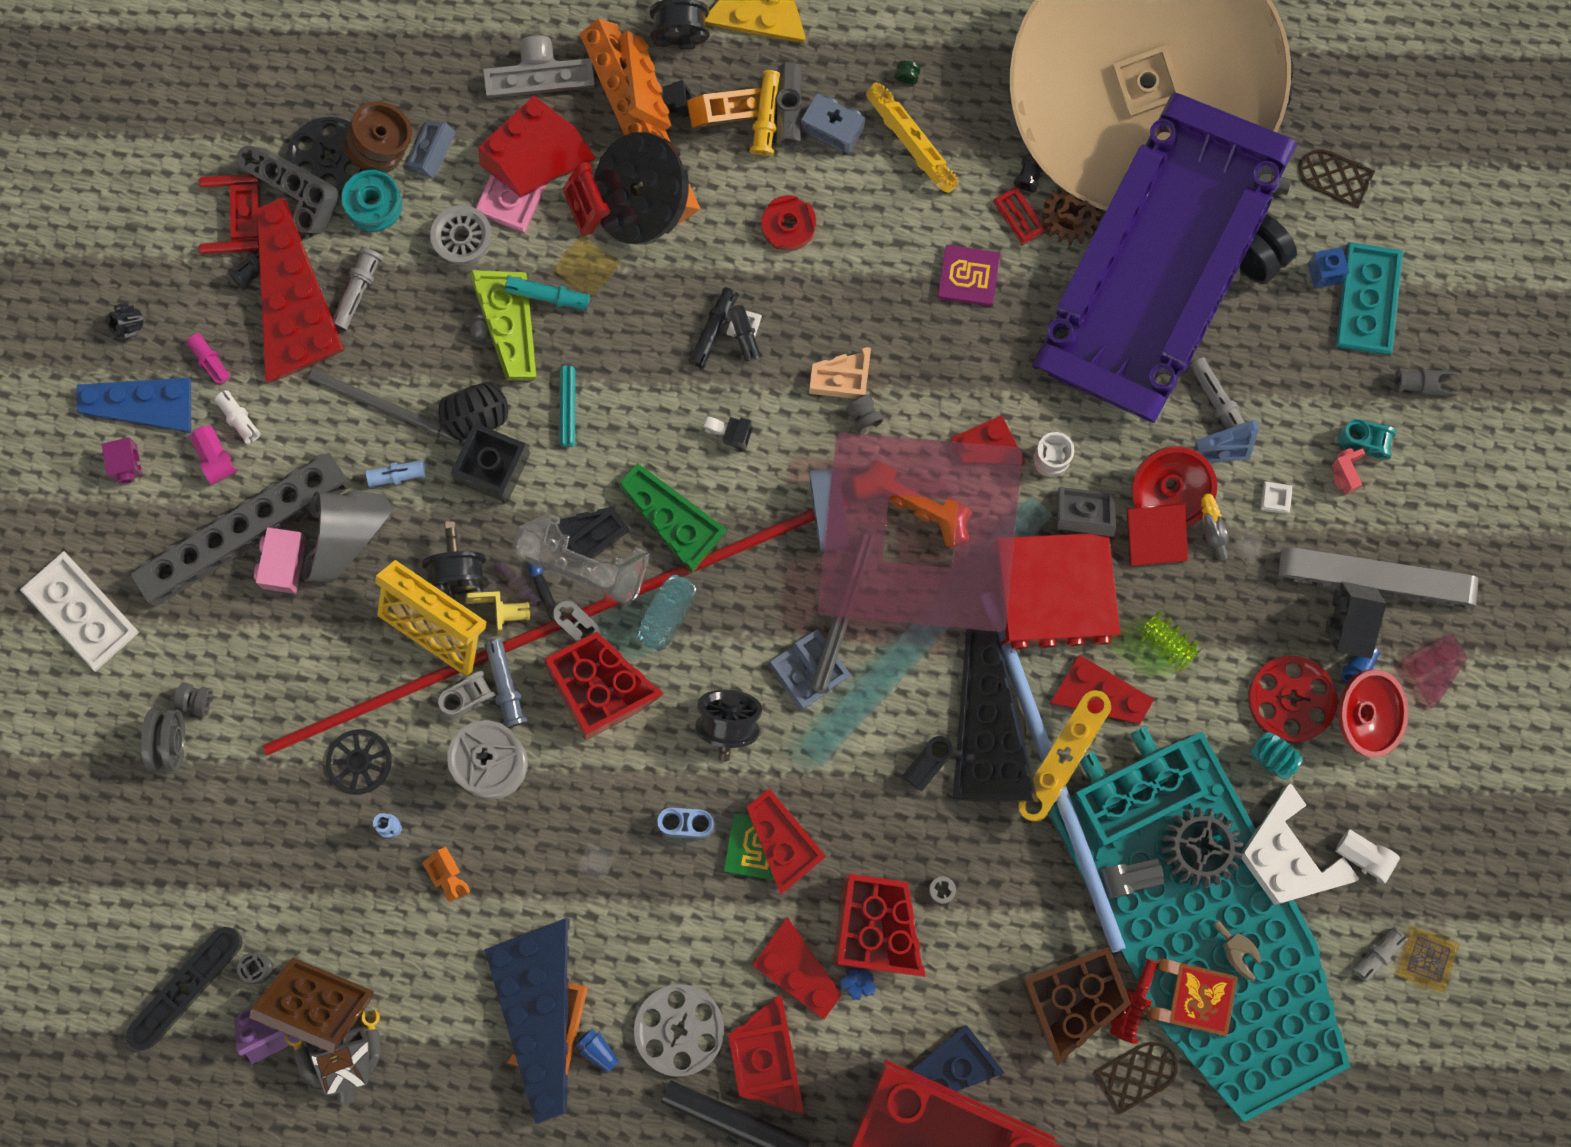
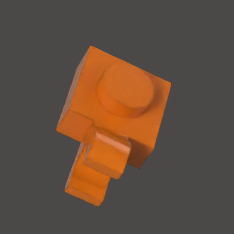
M447 847L437 850L422 862L435 887L442 886L445 897L450 903L459 896L462 898L470 893L468 885L456 877L460 871Z

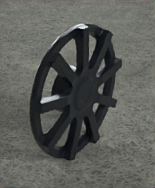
M355 729L340 735L330 746L326 757V769L329 778L336 787L350 794H365L377 789L388 777L392 765L391 751L385 740L375 732L365 729ZM358 734L371 736L370 741L363 750L360 749ZM353 735L355 750L352 751L341 743L343 739ZM377 740L384 750L370 755L369 750ZM336 746L347 754L346 759H331ZM386 755L385 768L372 764L373 759ZM331 764H346L347 769L335 777ZM369 769L383 773L375 783H373L368 774ZM352 772L351 787L342 785L339 781ZM363 774L369 786L356 789L358 776Z

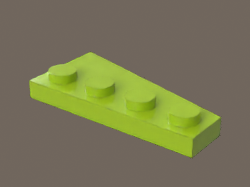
M472 270L470 277L506 380L534 381L536 378L529 298L504 293L508 275L527 280V273Z

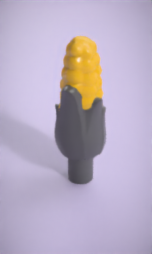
M1204 494L1201 499L1207 544L1211 548H1215L1218 561L1228 559L1226 544L1229 543V535L1225 522L1222 520V515L1213 495Z

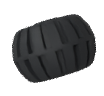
M492 382L476 384L443 397L439 402V421L449 436L455 440L467 439L474 424H479L492 430L503 425L508 417L507 399L501 389Z

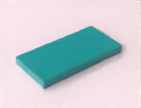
M1353 242L1347 243L1345 260L1349 274L1342 282L1335 347L1388 356L1392 355L1403 250Z

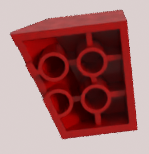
M535 95L478 147L479 165L519 197H523L549 184L550 180L562 174L566 176L572 173L574 168L581 163H590L596 159L577 129Z
M598 632L545 658V668L585 741L641 712L664 695L657 686L655 687L645 678V675L625 660L622 654Z
M850 873L844 875L833 965L926 977L920 954L919 938H917L914 923L915 917L908 882Z

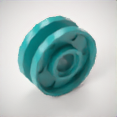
M364 170L353 175L345 183L342 191V205L350 222L358 229L366 232H381L391 227L399 219L402 211V197L395 181L386 173L377 170ZM372 198L378 199L374 204H366Z

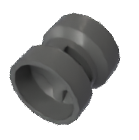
M870 395L860 397L846 408L848 415L857 421L856 428L860 434L868 432L865 427L871 423L877 427L884 421L881 413L874 410V401Z
M181 683L175 696V710L184 713L193 711L195 715L206 717L213 699V689L206 687L197 689L192 684Z
M248 953L239 960L237 972L243 981L261 984L271 977L273 964L266 955Z

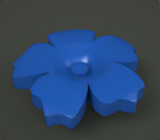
M853 967L846 970L847 975L843 976L839 985L841 990H848V995L851 996L852 1000L859 1001L862 993L866 997L874 995L876 986L873 984L874 978L871 972L865 970L861 973L860 968Z

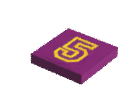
M946 245L938 299L993 307L1000 252Z

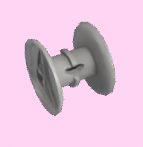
M490 720L475 721L461 728L451 740L447 753L448 769L454 780L473 796L486 800L502 799L515 792L524 781L528 768L527 753L520 740L502 723Z

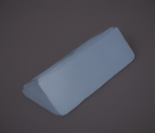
M426 121L405 168L434 179L456 131L446 122Z

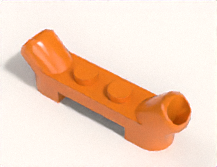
M872 460L865 473L852 476L850 486L856 500L861 501L883 494L890 498L889 502L893 506L904 509L906 506L915 511L914 515L924 522H929L931 519L938 523L946 547L954 549L968 543L970 536L966 523L972 515V511L962 503L948 497L942 506L895 482L898 470L877 460Z

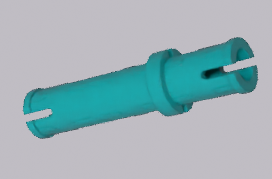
M511 275L507 276L504 293L554 303L559 308H562L563 305L587 311V304H589L590 294L568 290L563 285L555 287L512 277Z

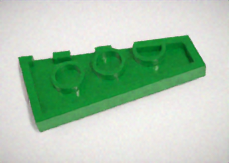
M639 463L620 482V489L691 574L727 532L725 527Z

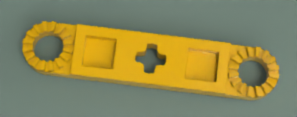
M873 83L866 91V96L883 117L884 124L894 131L916 159L917 166L927 173L934 184L944 192H951L959 183L957 175L952 174L953 171H950L949 167L946 166L947 162L902 105L894 101L892 93L887 92L889 89L885 90V86H881L880 83Z
M1094 690L1086 693L1033 777L1037 799L1042 802L1041 811L1037 814H1029L1026 810L1027 802H1019V811L1025 819L1036 822L1048 815L1054 802H1056L1101 729L1102 724L1110 714L1111 703L1105 693ZM1094 698H1099L1104 702V709L1097 714L1088 711L1089 701ZM1067 749H1070V755L1073 759L1070 762L1065 760L1063 764L1060 763L1061 758L1058 752L1060 750L1065 752Z

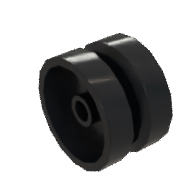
M1265 215L1240 264V270L1250 280L1261 285L1268 284L1278 274L1280 268H1285L1297 255V247L1291 235L1270 215Z

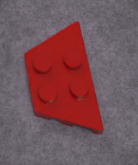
M781 995L777 996L728 1034L739 1096L797 1113H804L783 997Z

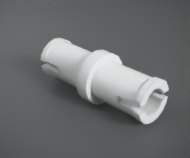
M227 390L224 391L226 397L222 392L216 395L214 402L227 417L226 422L229 426L237 430L246 444L256 441L261 433L248 418L246 409L240 407Z

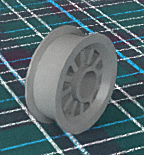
M466 205L452 206L442 211L434 220L430 231L431 243L435 251L447 261L456 265H470L480 260L487 252L491 240V227L486 216L478 209ZM466 233L469 235L464 241L456 240L459 234Z

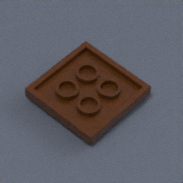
M292 957L251 1008L249 1018L334 1053L370 1003L374 991Z

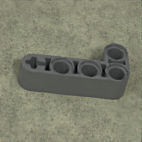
M244 146L239 150L237 162L243 170L299 200L293 214V220L299 232L320 234L327 229L339 200V193L333 185L268 149ZM300 179V187L298 188L297 183ZM322 191L323 197H322V200L320 201L319 195H320V192ZM310 216L312 217V224H311V225H309V218H310Z

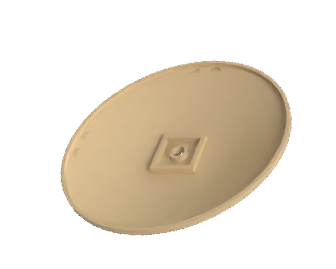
M1034 0L1017 33L1010 65L1012 109L1023 142L1033 159L1067 193L1073 194L1075 198L1082 202L1087 200L1089 205L1107 211L1139 147L1142 144L1146 145L1150 137V128L1159 119L1171 93L1185 95L1278 132L1287 107L1291 85L1289 44L1283 23L1271 0ZM1145 74H1150L1154 76L1156 84L1154 87L1146 89L1141 86L1140 78ZM1162 132L1157 136V139L1165 140L1170 136V133Z

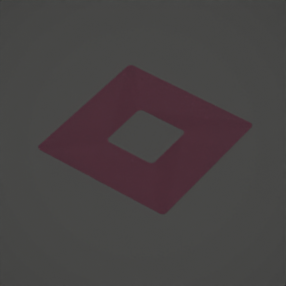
M839 433L835 444L818 613L825 616L997 632L1004 631L1007 625L1022 449L1010 446ZM891 495L950 499L957 502L953 558L950 567L890 563L883 560L888 501Z

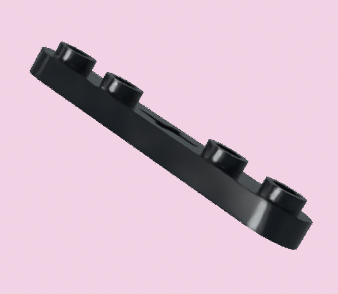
M222 927L217 929L131 1023L126 1033V1039L130 1047L136 1050H147L158 1043L238 954L243 943L239 931L230 927ZM196 976L197 979L193 980L189 985L191 993L189 995L183 993L175 1001V997L181 990L180 982L187 983Z

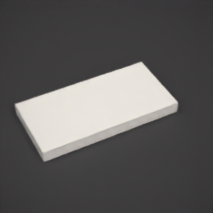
M64 551L20 589L95 672L139 633Z

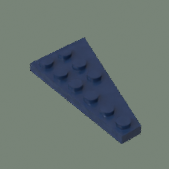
M568 918L484 950L535 1124L567 1114L568 1075H566V1055H568V1043H566V1026H568L569 978L567 977L569 946H567L570 923Z

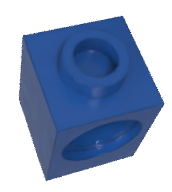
M1342 247L1315 252L1308 262L1314 289L1341 284L1349 274Z

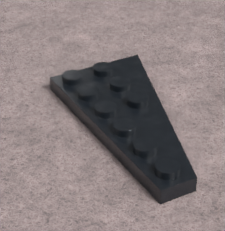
M966 627L953 799L958 801L1038 803L998 630L994 627Z

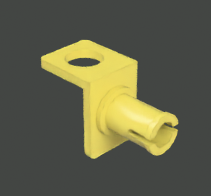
M500 591L466 594V604L495 603L497 635L502 634V624H504V621L530 620L529 602L503 604V601L500 602Z

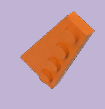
M627 30L619 36L622 61L627 65L623 70L624 78L629 81V86L625 89L626 97L631 99V104L627 106L628 113L665 131L671 126L668 116L669 110L664 103L661 94L662 87L657 81L654 72L655 66L648 53L649 46L643 37Z

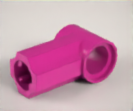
M211 425L201 426L193 430L189 437L201 459L200 466L211 485L238 472L237 468L235 469L230 461L232 458L224 450Z

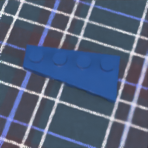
M175 378L77 385V412L83 415L191 433V379Z

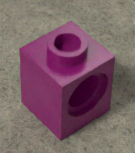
M130 437L101 444L106 473L111 480L118 482V484H130L135 481L136 477L143 476L141 464L138 465L137 463L140 461L137 444Z

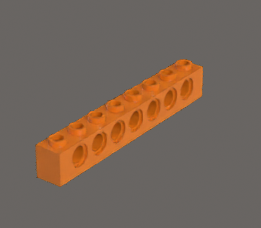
M598 18L579 34L624 136L634 132H647L659 135L670 141L666 130L662 131L628 113L627 106L631 104V99L626 97L625 91L629 86V81L624 78L623 70L627 65L622 61L619 36L622 33L618 24ZM690 184L686 207L678 223L684 222L701 210Z

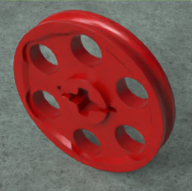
M1282 656L1269 661L1257 672L1249 688L1248 704L1254 721L1265 733L1269 732L1278 735L1287 743H1300L1315 738L1331 724L1337 709V692L1328 673L1314 661L1300 656ZM1294 663L1300 667L1301 676L1299 678L1293 679L1287 675L1286 666L1288 664ZM1269 675L1274 678L1276 686L1273 690H1265L1261 686L1260 679L1262 676ZM1313 680H1320L1325 684L1326 689L1323 695H1316L1311 691L1310 685ZM1291 692H1295V697L1302 700L1295 703L1294 707L1291 706L1289 700L1283 698L1289 696ZM1266 703L1273 707L1274 716L1272 718L1265 719L1260 715L1259 707L1261 704ZM1318 708L1324 713V721L1322 723L1316 724L1310 719L1309 713L1311 709ZM1292 720L1297 723L1299 727L1297 735L1291 736L1285 732L1283 727L1285 721Z

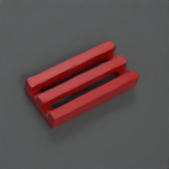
M1017 186L993 199L994 205L1022 246L1046 232L1045 227ZM1011 196H1015L1036 227V230L1032 231L1021 212L1011 200ZM1004 200L1013 212V214L1015 215V217L1017 218V220L1019 221V223L1026 231L1027 235L1023 234V232L1021 231V229L1019 228V226L1017 225V223L1015 222V220L1003 204Z

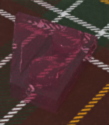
M1452 633L1403 659L1402 663L1427 705L1432 709L1438 705L1468 657Z

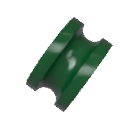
M899 61L897 64L898 70L894 76L895 79L899 82L913 85L918 83V75L921 71L920 66L911 61Z

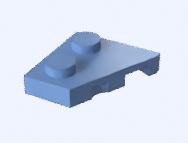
M1252 420L1198 439L1195 442L1194 450L1201 453L1210 463L1248 460L1251 457L1259 431L1257 420Z

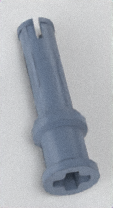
M496 639L492 640V643L490 641L484 643V646L487 650L498 692L495 701L496 705H500L504 720L502 724L510 728L527 723L528 720L527 717L523 716L520 705L521 694L515 691L502 643L503 640Z

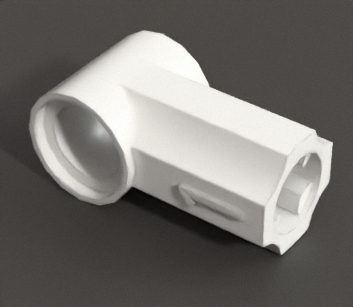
M1350 829L1343 835L1335 850L1338 854L1361 867L1364 874L1368 872L1376 877V881L1381 884H1386L1400 860V857L1390 849L1381 845H1374Z

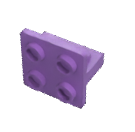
M251 1009L244 1010L239 1016L234 1018L236 1051L239 1056L246 1054L252 1064L290 1046L285 1039L286 1033L249 1018ZM288 1034L290 1042L296 1043L300 1040Z

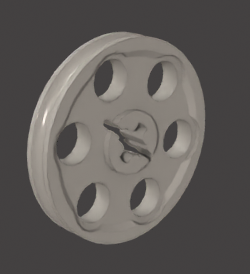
M675 984L655 991L643 1002L635 1019L634 1038L640 1055L653 1069L669 1076H688L707 1067L717 1056L724 1038V1023L717 1004L708 994L693 986ZM674 991H680L685 997L684 1005L678 1009H673L668 1004V996ZM701 1003H706L712 1008V1016L707 1021H700L695 1016V1009ZM649 1009L657 1010L661 1016L659 1024L654 1027L647 1026L643 1020L645 1012ZM687 1014L684 1021V1029L688 1033L686 1036L681 1035L679 1039H676L674 1046L671 1047L674 1040V1031L671 1030V1026L673 1024L678 1025L680 1021L682 1022L684 1015ZM711 1034L714 1037L715 1047L711 1051L705 1052L698 1047V1039L701 1035ZM657 1039L663 1044V1052L660 1056L653 1058L647 1054L646 1046L649 1041ZM679 1052H686L691 1058V1064L685 1070H679L674 1066V1057Z

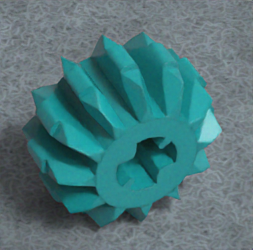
M1269 732L1264 733L1258 738L1250 750L1251 756L1260 766L1275 777L1278 776L1284 780L1289 779L1293 774L1295 775L1303 761L1300 753L1278 735Z

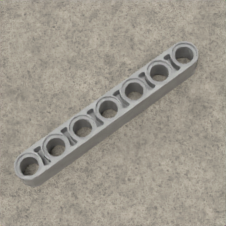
M1300 548L1281 549L1278 578L1281 580L1285 577L1294 579V582L1306 584L1318 582L1323 583L1325 587L1340 589L1343 581L1377 588L1383 596L1397 598V595L1407 596L1409 600L1426 602L1427 599L1437 601L1436 604L1454 606V604L1465 605L1467 609L1476 607L1479 580L1478 577L1467 574Z

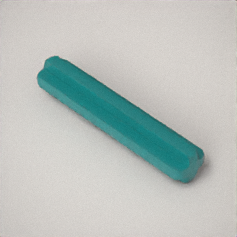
M562 366L560 368L559 443L561 447L575 446L576 371L573 366Z

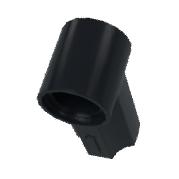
M944 736L933 737L902 777L922 792L950 759L953 753L952 742ZM939 742L947 746L948 753L946 756L938 758L932 754L931 747L935 743Z

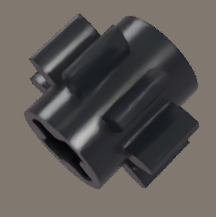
M127 303L114 305L115 311L110 312L107 316V324L110 331L117 334V337L123 336L124 339L137 337L136 331L141 330L143 327L141 312L138 309H134L133 305L128 306Z

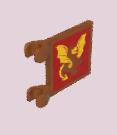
M1157 959L1158 965L1156 970L1174 974L1176 979L1170 1010L1148 1007L1147 1018L1227 1037L1238 976L1168 959Z

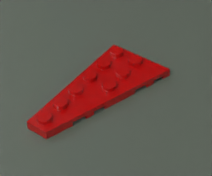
M283 198L257 209L265 378L267 383L287 377L345 351L288 204Z

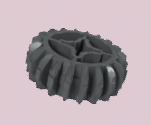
M1201 807L1194 808V816L1186 809L1183 811L1184 819L1176 815L1173 817L1176 826L1168 824L1165 828L1172 836L1164 835L1161 839L1163 842L1170 843V846L1161 848L1162 853H1170L1171 855L1170 858L1164 860L1165 865L1175 864L1176 867L1170 871L1172 875L1180 871L1182 872L1180 882L1184 883L1191 877V887H1197L1200 879L1203 888L1210 887V879L1215 886L1221 884L1220 876L1228 880L1231 878L1228 869L1235 871L1239 867L1232 859L1240 860L1243 856L1241 853L1235 852V848L1242 847L1243 843L1240 841L1234 842L1233 837L1240 835L1239 830L1229 831L1228 828L1233 825V821L1229 820L1223 824L1221 821L1224 818V813L1222 812L1213 818L1212 808H1207L1204 816ZM1202 824L1196 838H1181L1183 831L1189 825ZM1211 828L1220 835L1224 848L1213 841V830ZM1203 841V846L1211 851L1200 854V848L1192 844H1198ZM1179 847L1191 854V865H1193V868L1184 861ZM1209 856L1223 857L1216 869L1210 872H1202L1203 865L1206 864Z

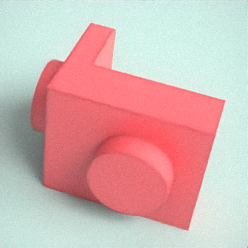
M1353 448L1344 450L1336 455L1337 459L1331 465L1335 472L1333 474L1334 483L1339 490L1343 489L1345 495L1357 491L1362 486L1352 463L1360 460L1365 455L1363 449L1355 452Z

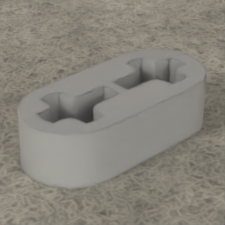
M564 599L557 602L554 606V619L576 641L582 639L580 638L582 632L577 627L579 623L585 628L594 627L592 633L598 632L600 634V629L596 622L575 602ZM562 606L566 609L570 606L573 607L571 613L576 618L574 623L567 617L563 620L559 618L561 616L559 609Z

